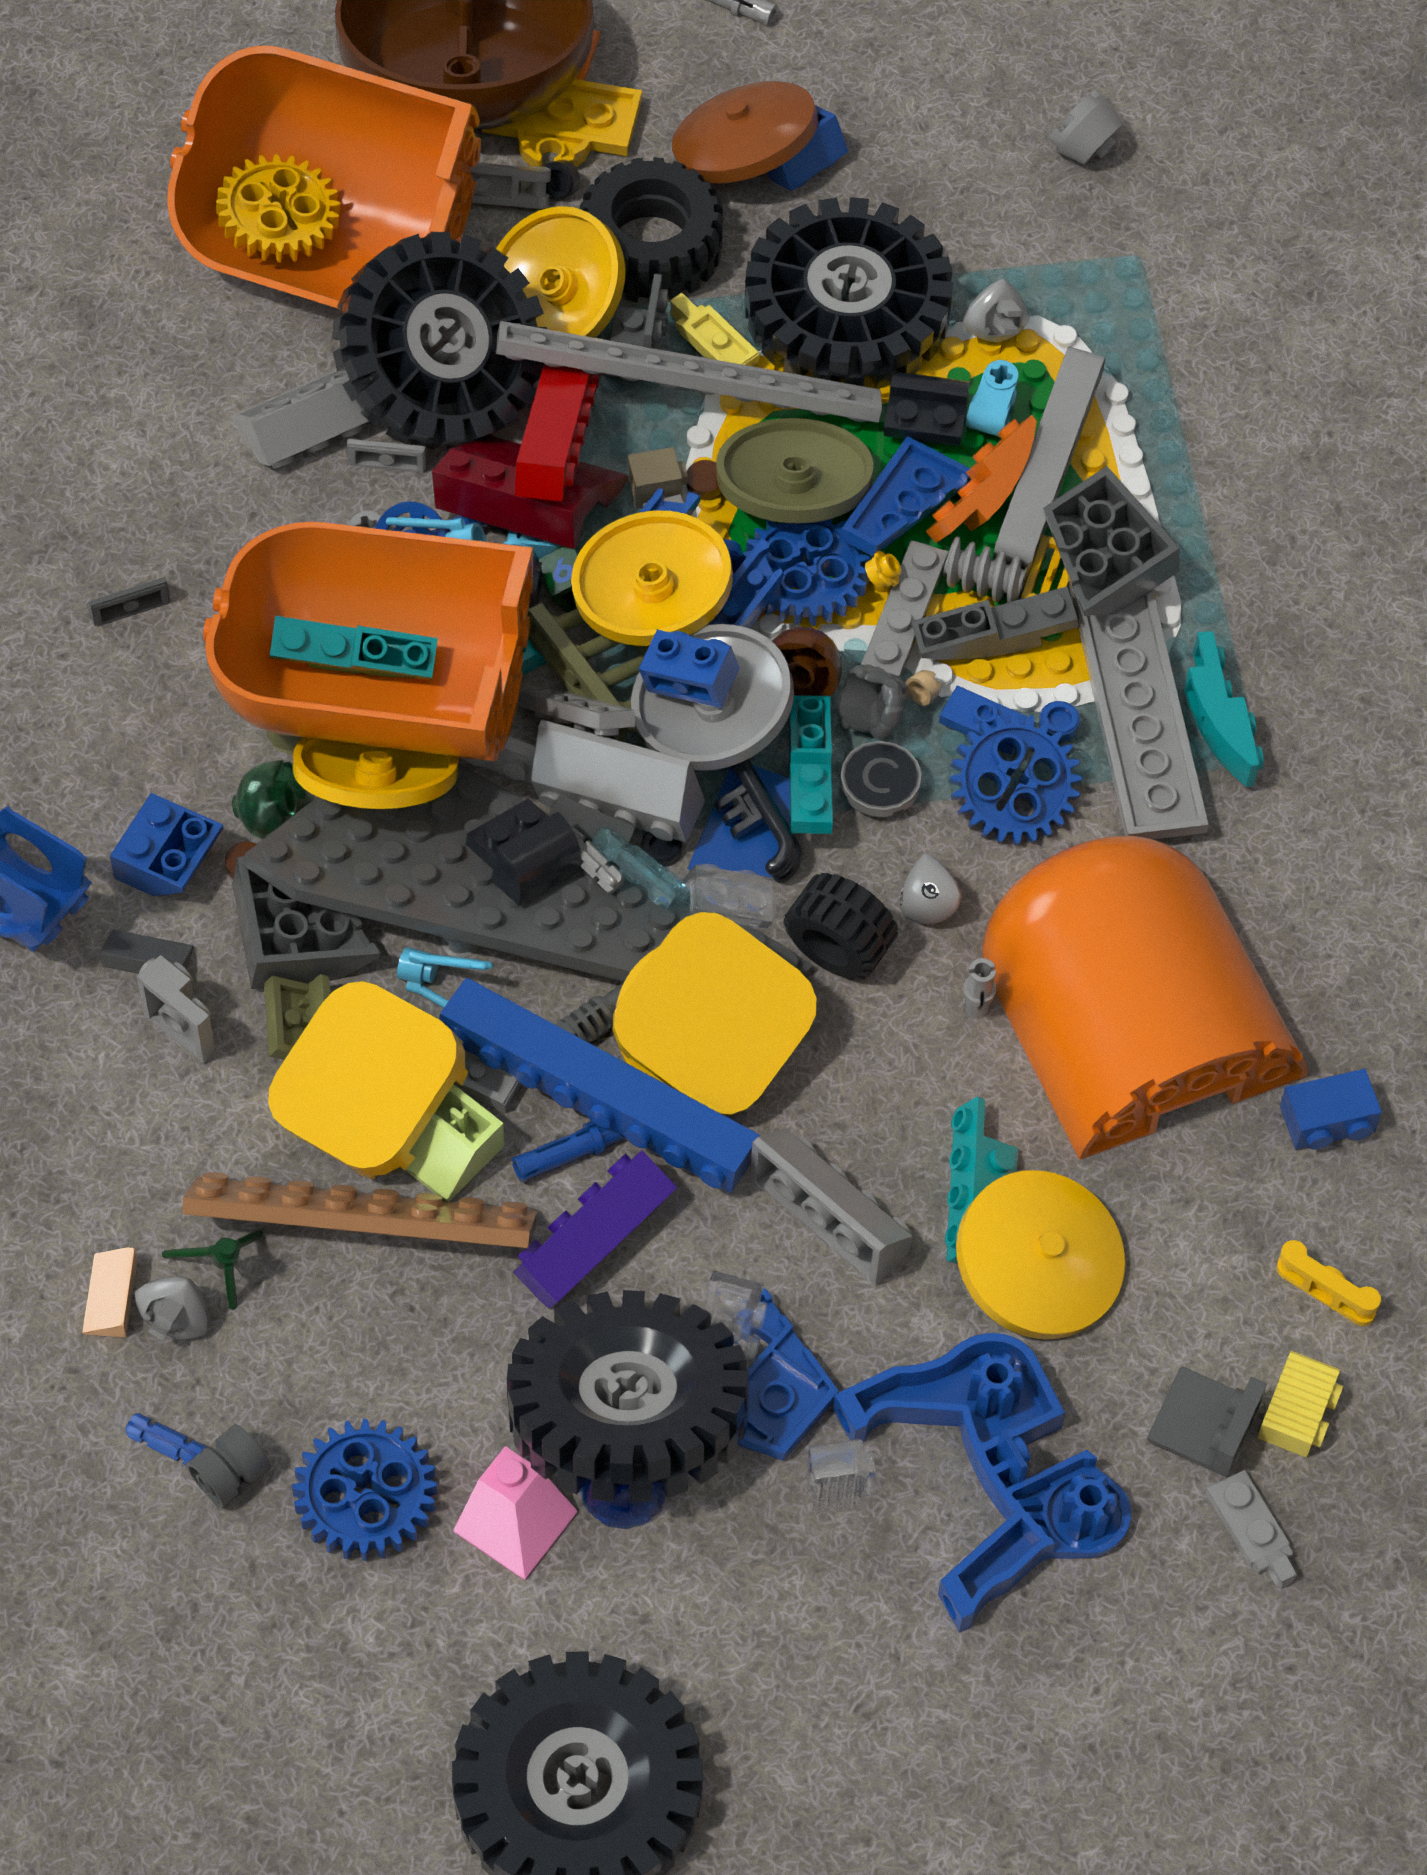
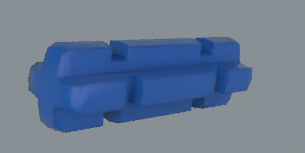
M135 1413L130 1418L125 1429L129 1438L139 1443H142L144 1440L147 1442L146 1446L176 1461L181 1458L184 1460V1465L204 1448H207L195 1440L187 1441V1436L156 1422L153 1425L151 1423L152 1419L140 1413Z

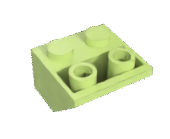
M453 1084L409 1153L415 1159L405 1171L434 1194L440 1195L443 1201L449 1202L504 1147V1124Z

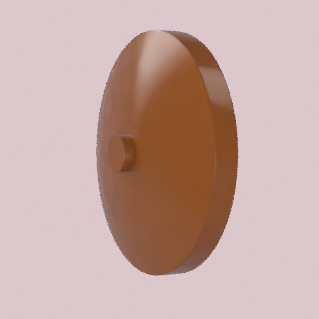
M765 81L743 85L723 92L693 110L681 122L674 133L672 151L676 161L686 165V170L694 169L701 174L703 182L730 183L746 180L769 172L797 155L810 142L817 130L818 112L810 93L799 85L782 81Z

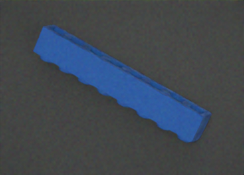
M467 977L440 1013L439 1020L464 1042L462 1044L464 1050L479 1057L488 1067L493 1069L500 1068L513 1075L525 1087L537 1088L551 1096L560 1106L574 1108L588 1116L597 1126L610 1128L622 1134L634 1146L647 1148L659 1154L671 1166L684 1168L694 1173L712 1188H721L732 1193L751 1164L752 1142L760 1136L758 1133Z

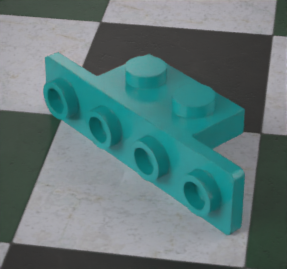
M978 1096L958 1107L951 1120L953 1144L949 1158L951 1181L947 1196V1204L949 1206L948 1228L945 1234V1243L947 1245L946 1261L951 1263H957V1233L961 1219L970 1203L993 1181L1017 1172L1018 1148L984 1136L985 1099Z

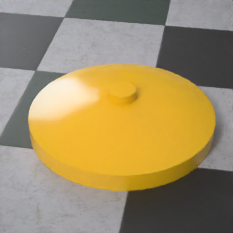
M557 206L546 208L522 219L498 244L496 249L508 257L504 267L510 273L519 268L530 282V284L523 288L527 298L537 295L544 314L536 318L538 327H547L548 330L596 338L608 325L622 297L625 283V261L616 236L602 221L590 213L574 207Z
M657 510L625 516L608 524L594 534L580 550L575 560L571 584L577 609L584 621L593 630L619 643L649 646L657 629L667 632L681 631L691 635L712 621L721 611L729 597L733 582V571L728 548L721 536L711 526L688 514Z
M305 737L296 744L293 752V774L296 781L305 790L324 800L350 807L393 809L423 804L447 793L458 779L459 757Z
M1039 1170L1019 1171L1005 1175L986 1186L974 1198L966 1209L959 1225L956 1255L958 1268L966 1289L986 1315L1014 1333L1046 1340L1060 1339L1078 1334L1099 1320L1109 1310L1119 1294L1125 1272V1252L1120 1232L1114 1219L1102 1202L1088 1189L1070 1178Z

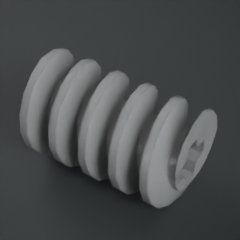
M956 536L945 562L943 577L947 574V585L950 588H954L962 579V590L966 593L970 592L977 584V595L982 598L992 589V600L995 602L1001 601L1007 593V603L1020 600L1029 575L1031 562L1025 570L1021 569L1020 556L1016 555L1010 565L1006 564L1004 551H1001L996 559L992 560L990 557V547L988 546L985 547L980 555H976L975 542L973 541L963 551L960 549V537Z

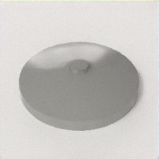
M729 624L708 625L690 636L708 641L718 639L731 645L740 667L722 708L648 692L640 672L635 680L631 696V709L635 710V725L646 746L650 750L690 760L694 770L702 771L736 765L763 750L784 727L791 712L794 698L791 672L783 654L771 640L761 633L743 626Z

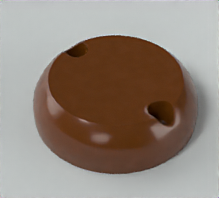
M337 0L335 25L337 43L345 67L471 104L475 107L479 116L480 123L477 128L491 129L512 124L543 110L573 83L591 50L594 13L592 0Z

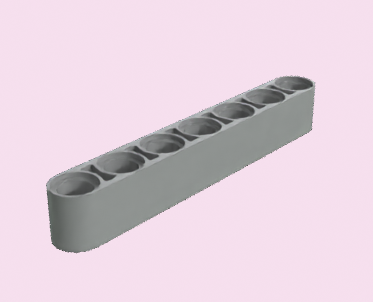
M1070 346L1067 348L1034 437L1029 458L1019 478L997 538L993 560L996 559L1001 551H1004L1006 564L1010 565L1017 555L1020 556L1022 569H1025L1030 562L1032 567L1042 535H1045L1048 527L1043 508L1056 500L1060 494L1103 374L1106 362L1105 356Z

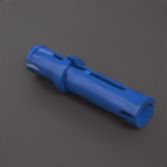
M590 1121L583 1124V1129L539 1146L529 1152L512 1157V1166L519 1181L524 1183L540 1174L573 1162L583 1156L592 1153L594 1155L604 1153L606 1147L625 1140L626 1137L610 1128L599 1127Z

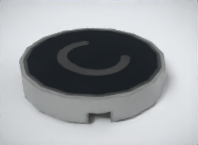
M874 741L864 743L849 753L842 764L840 786L842 792L844 791L848 798L847 801L854 809L869 816L887 817L892 816L894 812L901 809L904 811L912 806L919 795L922 773L918 761L907 749L892 742Z

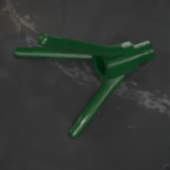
M256 1230L237 1240L222 1238L215 1245L207 1247L164 1250L162 1257L167 1259L212 1258L214 1265L219 1269H223L229 1308L235 1310L237 1308L234 1265L237 1263L240 1249L257 1241L263 1236V1232Z

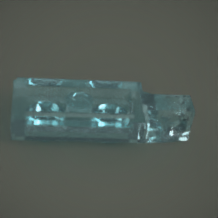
M601 827L599 829L600 831L592 841V844L609 861H613L620 867L619 870L624 874L625 879L645 887L650 892L648 897L662 908L669 909L670 907L689 906L695 897L691 889L639 846L629 844L610 827Z

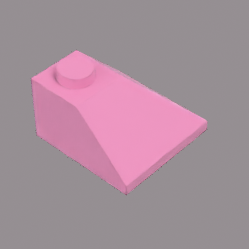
M505 1446L479 1478L453 1532L523 1580H526L578 1511L549 1478L545 1480L531 1468L529 1461Z

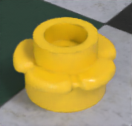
M877 551L874 557L866 562L865 570L874 586L884 589L891 585L894 587L898 585L901 566L892 554L886 555L882 551Z

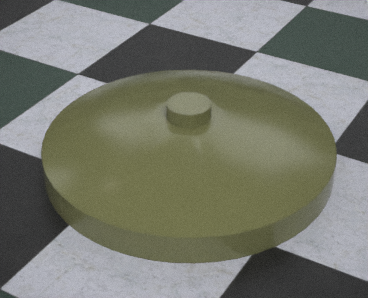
M783 418L750 425L728 438L717 455L716 480L725 498L748 514L782 523H811L835 518L857 507L872 486L874 466L871 453L866 445L845 429L818 420Z

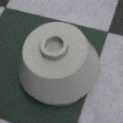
M1095 89L1091 95L1088 94L1069 112L1070 115L1064 120L1062 127H1056L1049 136V139L1058 147L1056 152L1086 165L1096 155L1102 159L1116 145L1117 142L1113 138L1123 125L1110 98L1107 97L1105 99Z

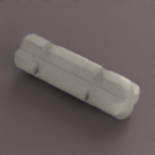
M572 828L580 847V867L594 880L599 878L600 880L597 883L607 893H613L623 886L624 874L615 865L609 866L611 862L590 841L584 842L586 838L576 828Z

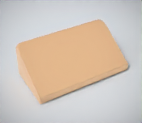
M127 1247L94 1254L83 1334L126 1337L138 1261L136 1248Z

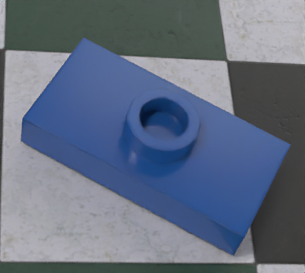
M957 685L939 716V723L965 735L972 731L981 736L979 731L980 723L985 721L993 729L994 718L997 715L1003 718L1005 724H1009L1013 713H1017L1020 724H1024L1028 716ZM1001 743L997 747V749L1012 755L1015 749L1008 743Z

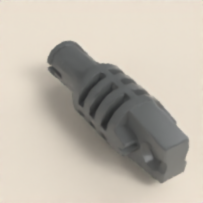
M623 983L604 997L600 995L593 996L587 1003H583L577 1010L572 1011L569 1016H565L555 1025L588 1043H594L597 1041V1038L602 1037L608 1030L613 1029V1013L616 1009Z

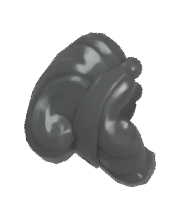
M870 664L853 667L845 678L846 683L843 686L838 703L839 713L843 719L842 726L844 729L869 732L876 739H884L889 734H892L895 728L900 725L903 711L909 699L907 693L908 685L904 681L894 678L878 666L874 667Z

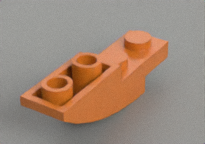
M1032 415L1020 424L1016 419H1013L997 433L1001 440L995 446L989 442L973 455L972 458L977 463L966 472L971 480L957 492L962 498L955 504L949 500L932 515L936 522L926 532L935 543L952 533L962 522L970 531H973L988 521L1002 506L1022 475L1030 455L1037 420Z

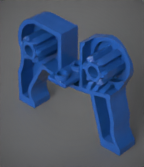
M1000 1333L976 1335L960 1342L940 1358L916 1365L894 1366L834 1394L833 1411L853 1446L864 1442L874 1428L885 1423L941 1425L960 1428L963 1444L975 1474L985 1492L1006 1521L940 1580L938 1596L959 1633L972 1626L975 1617L988 1602L1009 1592L1042 1561L1051 1558L1076 1559L1101 1556L1114 1549L1128 1531L1131 1521L1129 1500L1117 1483L1095 1467L1097 1457L1088 1450L1080 1452L1025 1479L1028 1467L1026 1462L1030 1461V1454L1026 1445L1061 1429L1065 1412L1036 1355L1025 1343L1015 1337Z

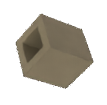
M674 447L628 455V482L636 509L643 508V504L650 500L658 488L664 490V498L678 494L682 496V485L688 484L685 463L684 461H677Z

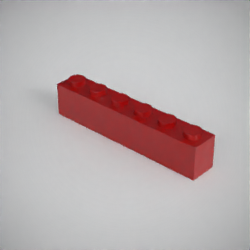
M543 365L516 461L515 496L562 502L566 486L573 487L575 470L579 466L581 446H584L586 427H589L591 407H594L596 388H599L601 373L589 374L578 368Z

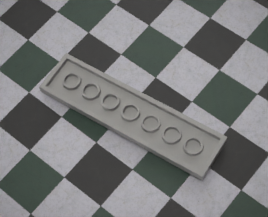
M1069 579L1068 585L1078 619L1079 634L1125 836H1136L1153 840L1207 833L1209 824L1153 590L1117 614L1084 616Z

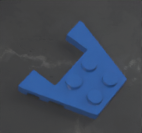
M761 1286L737 1313V1321L769 1344L746 1370L748 1371V1424L744 1439L738 1438V1445L784 1461L832 1406L834 1394L839 1393V1390L809 1348H805L793 1331L792 1324L785 1315L779 1312L772 1302V1296Z

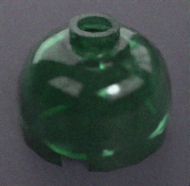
M277 760L255 765L244 774L238 784L236 795L232 799L234 815L240 819L244 828L250 834L260 840H263L285 822L283 817L295 815L298 799L305 798L304 788L294 777L293 764L291 762H284V760Z

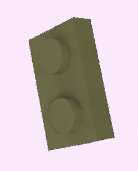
M320 974L309 984L277 976H271L264 982L269 1057L285 1060L322 1002L331 994L329 976Z

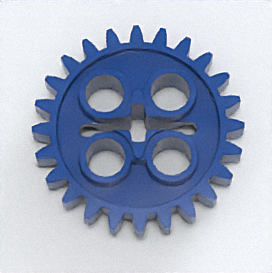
M832 519L811 523L780 522L779 524L766 520L765 530L755 529L754 539L747 540L746 552H743V561L760 539L763 538L771 549L764 556L773 573L780 568L784 573L783 579L765 607V614L768 615L777 609L780 611L779 621L781 622L788 615H792L797 626H799L803 617H808L811 625L816 626L818 616H822L825 621L831 623L834 611L844 617L846 616L847 605L854 608L857 607L858 596L865 595L866 584L869 583L865 564L870 560V556L838 539L841 529L846 523L845 521L834 526L832 525Z
M1017 713L1011 715L1009 724H1005L1003 718L997 715L994 718L993 729L983 721L979 725L981 736L972 731L966 735V739L971 747L959 744L956 751L964 759H953L950 764L952 768L960 771V774L953 775L948 779V783L960 786V789L951 795V800L964 801L965 804L962 805L957 813L962 815L970 812L973 817L969 821L968 827L971 828L981 823L983 825L982 838H985L991 831H995L997 843L1001 844L1006 835H1011L1013 844L1018 845L1022 835L1025 834L1032 844L1037 840V830L1047 838L1052 834L1049 823L1058 828L1065 823L1059 812L1067 815L1073 813L1074 808L1067 800H1077L1080 797V792L1070 787L1079 783L1082 780V776L1072 774L1070 770L1075 768L1080 762L1079 759L1067 760L1066 755L1073 746L1068 744L1060 747L1058 741L1063 733L1059 731L1052 736L1048 735V721L1044 722L1038 729L1034 727L1033 715H1030L1024 724H1020ZM1001 743L1011 744L1017 752L1016 760H1003L998 754V745ZM1027 749H1033L1034 755L1019 779L1021 783L1012 791L1003 810H997L996 805L1011 781L1010 776L1019 767ZM1034 764H1046L1052 771V779L1049 781L1037 779L1033 773ZM981 778L992 779L997 785V794L986 796L981 793L978 788V780ZM1014 799H1027L1033 807L1032 815H1019L1014 809Z
M363 1419L360 1430L354 1431L351 1423L345 1421L344 1434L339 1435L330 1427L328 1428L329 1442L325 1443L318 1438L313 1440L316 1454L303 1451L302 1460L306 1467L295 1468V1477L300 1483L292 1485L293 1496L300 1498L294 1502L296 1514H304L300 1519L303 1530L314 1527L311 1532L314 1543L327 1537L326 1549L328 1553H331L338 1545L343 1546L344 1559H348L354 1549L360 1550L363 1561H367L370 1549H376L378 1555L383 1559L386 1555L385 1546L391 1544L397 1551L401 1552V1538L403 1536L413 1541L417 1540V1531L414 1525L420 1527H427L429 1525L428 1516L424 1512L435 1511V1500L429 1497L438 1493L437 1482L431 1481L435 1477L434 1465H425L429 1461L427 1449L416 1452L418 1442L415 1436L403 1442V1428L401 1426L396 1428L392 1434H388L386 1421L382 1420L376 1430H370L368 1419ZM360 1455L368 1459L360 1467H353L346 1463L353 1456ZM337 1471L341 1473L343 1476L337 1474L331 1475V1472ZM396 1475L406 1479V1482L398 1487H391L384 1483L389 1477ZM368 1484H371L373 1486V1491L371 1489L364 1488ZM357 1487L363 1488V1492L358 1493ZM331 1492H341L345 1495V1498L338 1503H329L324 1500V1497ZM387 1502L392 1504H400V1506L398 1508H393L389 1506ZM369 1512H379L384 1516L381 1521L372 1524L362 1520V1517Z

